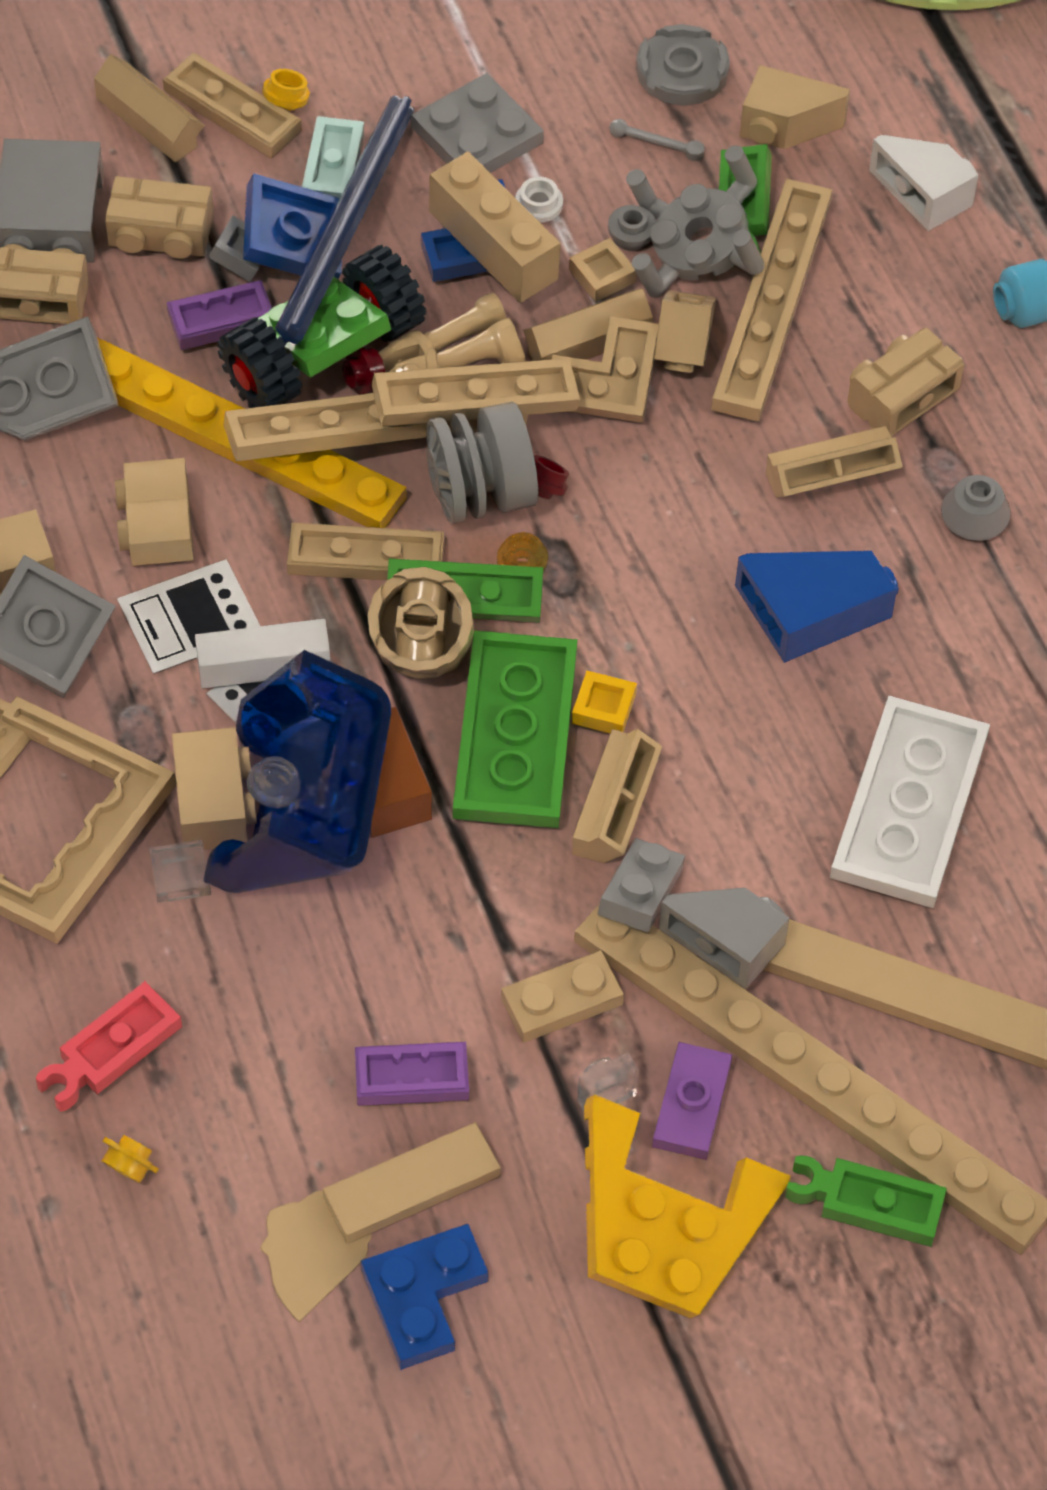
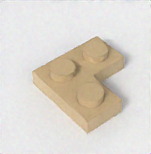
M610 316L602 362L553 355L552 359L570 358L580 402L577 411L569 412L643 423L659 323Z

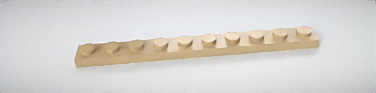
M598 905L575 930V943L591 954L602 950L612 969L913 1179L946 1187L944 1202L1021 1256L1047 1224V1199L655 926L652 925L649 933L597 915Z

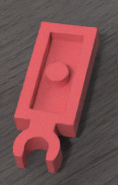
M144 981L62 1045L60 1053L65 1063L51 1064L43 1068L36 1076L37 1088L44 1092L53 1084L60 1083L65 1085L66 1088L58 1093L54 1099L56 1108L60 1112L68 1110L77 1102L79 1090L86 1084L96 1094H99L181 1029V1016Z

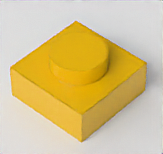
M586 670L572 711V724L610 734L612 729L624 732L636 696L637 683Z

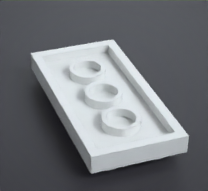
M888 696L831 868L830 878L934 909L986 743L990 724Z

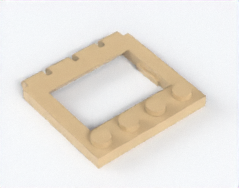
M18 696L11 703L0 699V778L28 742L33 740L114 780L115 787L103 803L95 804L83 820L84 828L72 843H66L54 858V867L42 883H36L28 892L6 881L5 875L0 873V915L58 944L177 785L175 772Z

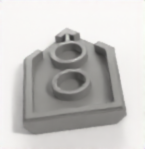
M88 316L0 349V431L27 441L118 406L116 393L96 332Z

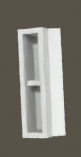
M325 618L195 634L202 689L331 673L330 650Z

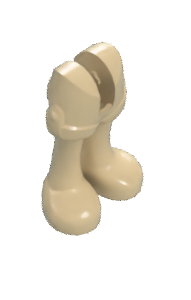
M494 293L481 296L477 299L473 308L456 319L425 334L419 330L411 331L401 338L392 341L378 352L383 360L385 372L461 367L479 360L492 358L496 359L499 363L526 362L515 327L511 319L506 318L503 305ZM472 335H476V336H474V337H472V338L466 340V341L463 342V343H460V344H458V345H455V346H453V347H450V348H448V349H445V350L441 351V350L444 349L445 347H447V346H449V345H451V344H453V343H455V342H457V341H459V340H461V339H463V338H465V337L472 336Z

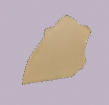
M317 1191L300 1202H291L276 1207L269 1212L267 1216L269 1235L261 1244V1251L269 1257L272 1282L278 1297L292 1316L300 1322L361 1263V1260L366 1258L371 1234L347 1244L323 1198V1191Z

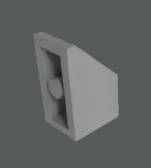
M747 888L668 894L661 902L659 929L747 989L785 945L789 917L784 914L776 902L767 897H758Z

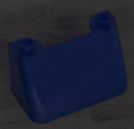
M303 650L241 699L236 720V732L239 740L244 747H249V751L268 760L256 818L257 824H255L253 838L246 843L230 839L221 842L211 850L203 882L227 892L241 893L346 874L363 861L368 846L391 719V703L381 686L320 656Z

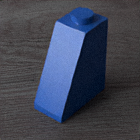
M872 550L747 553L738 557L735 587L784 663L892 618L895 598L899 591L898 583L891 569L887 566L882 567Z

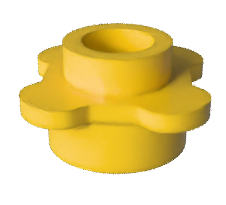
M124 1134L118 1143L107 1137L103 1138L102 1142L108 1145L109 1148L101 1160L102 1163L139 1184L148 1170L157 1174L159 1168L148 1161L152 1150Z

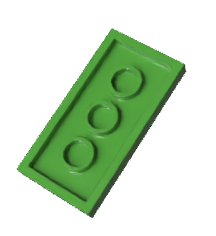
M474 630L453 800V819L559 828L578 639Z

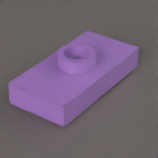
M262 280L167 302L168 315L180 350L217 342L220 340L219 337L254 317L259 318L272 309Z
M466 1042L355 1047L357 1106L469 1100Z
M678 1042L653 1137V1148L707 1160L733 1054Z

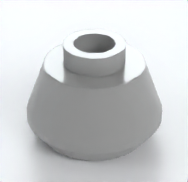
M971 475L963 478L946 494L941 507L942 518L946 526L956 535L974 541L988 540L1001 534L1007 527L1011 514L1010 506L1002 487L994 479L984 475Z

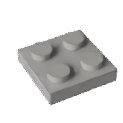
M488 73L411 115V128L446 164L469 151L490 173L543 144L544 130Z
M23 555L0 595V664L64 699L116 606Z

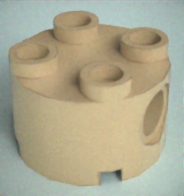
M428 567L404 569L394 574L391 579L387 580L374 593L368 611L369 634L383 663L391 667L398 674L414 679L436 678L457 669L469 652L474 634L471 603L463 589L445 572Z

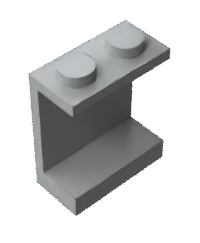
M4 139L0 165V247L8 244H18L28 250L51 252L57 248H66L74 251L76 254H85L86 261L94 263L95 252L92 235L96 189L102 188L104 177L100 142Z

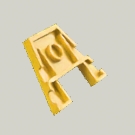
M594 1094L586 1099L584 1105V1120H589V1146L585 1148V1169L590 1171V1202L586 1204L588 1278L687 1318L698 1316L787 1187L791 1176L745 1157L736 1163L725 1206L722 1209L627 1170L625 1164L640 1113Z

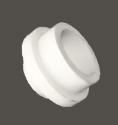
M533 177L526 180L515 196L540 223L556 218L563 208L561 191L555 182L545 177Z

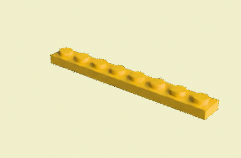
M97 337L116 393L118 406L365 527L385 528L407 499L406 486L332 450L236 461L224 429L225 411L245 408Z

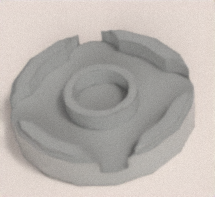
M685 24L665 26L657 30L654 37H651L648 41L646 38L640 44L636 59L638 80L644 89L664 103L681 106L700 104L715 97L726 85L730 66L727 48L721 40L718 43L711 38V32L701 27Z

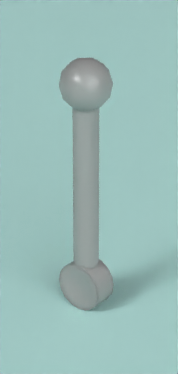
M622 119L613 120L609 127L610 133L615 137L627 135L681 151L691 161H699L704 156L705 147L700 141L693 140L684 143L627 126V123Z

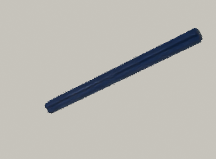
M396 95L390 97L275 327L276 331L280 334L278 339L282 338L285 344L291 342L297 345L302 342L407 128L414 109L410 106L412 100L406 95L403 98Z

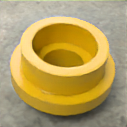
M291 69L274 70L270 78L266 79L263 84V96L270 103L287 111L301 108L308 103L310 91L307 87V79L297 71Z

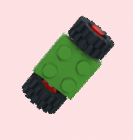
M378 245L345 264V267L342 269V274L345 276L342 279L343 283L333 277L302 342L297 345L291 342L285 344L282 338L278 339L280 334L275 329L288 301L274 306L269 312L259 318L254 317L219 337L220 340L217 341V346L220 349L218 355L225 362L222 364L224 372L229 373L232 378L229 380L233 388H238L239 397L243 401L247 400L249 408L286 404L301 394L302 382L297 378L300 376L299 370L311 378L378 337H381V340L384 342H390L425 321L426 308L422 305L425 302L424 296L417 292V288L420 286L416 279H411L409 275L411 272L407 264L402 266L401 257L397 253L392 254L391 248Z

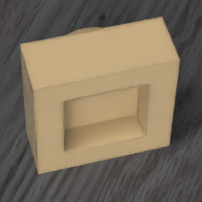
M611 238L569 257V271L595 302L636 283L637 273L631 262Z

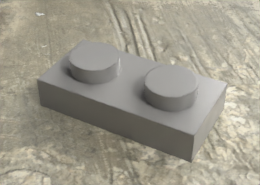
M635 838L601 897L597 915L649 933L661 911V902L671 893L682 872L686 855L666 849L660 844L649 843Z

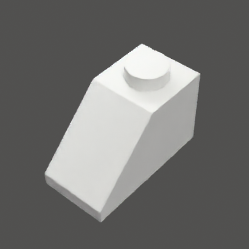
M880 135L873 140L869 171L927 231L973 206L978 174L973 165L967 159L961 158L949 144Z

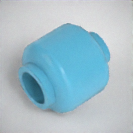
M1037 259L1008 267L1002 271L999 282L993 286V299L1001 319L1004 321L1009 320L1017 328H1025L1047 322V260Z

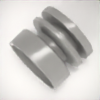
M511 401L480 408L476 433H473L467 418L461 412L453 414L451 418V431L444 418L428 419L426 458L429 476L434 493L441 503L447 520L451 524L465 520L466 503L473 517L476 519L484 517L487 493L491 492L498 509L503 513L536 505L538 501V482L535 460L528 430L516 403Z

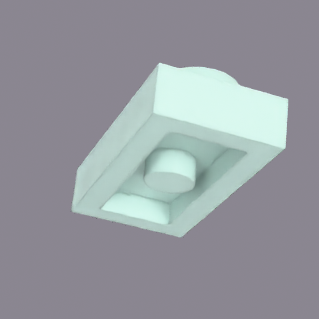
M317 116L302 183L303 188L338 198L341 197L360 158L364 138V121Z

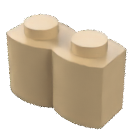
M185 458L124 463V479L115 480L117 509L126 510L127 520H117L120 551L130 550L132 566L194 560Z

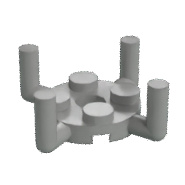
M731 146L725 152V159L736 179L726 192L719 189L706 188L701 184H693L686 187L678 198L667 204L656 197L642 170L635 169L628 173L626 181L639 206L648 209L657 220L650 230V237L663 265L657 271L650 256L646 253H640L632 260L635 272L646 292L651 297L657 298L662 296L677 277L684 280H700L698 275L713 272L717 276L728 271L734 265L752 275H757L763 271L764 261L748 231L749 222L741 205L757 184L755 173L742 147ZM712 228L711 234L704 240L691 241L693 234L699 229Z

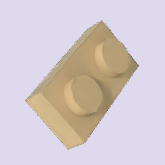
M602 950L501 988V1000L522 1042L525 1043L623 1005L624 993Z

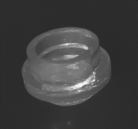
M271 756L264 758L251 768L247 776L246 784L249 793L255 800L269 807L282 808L289 806L296 800L300 791V780L296 767L290 761L281 757Z

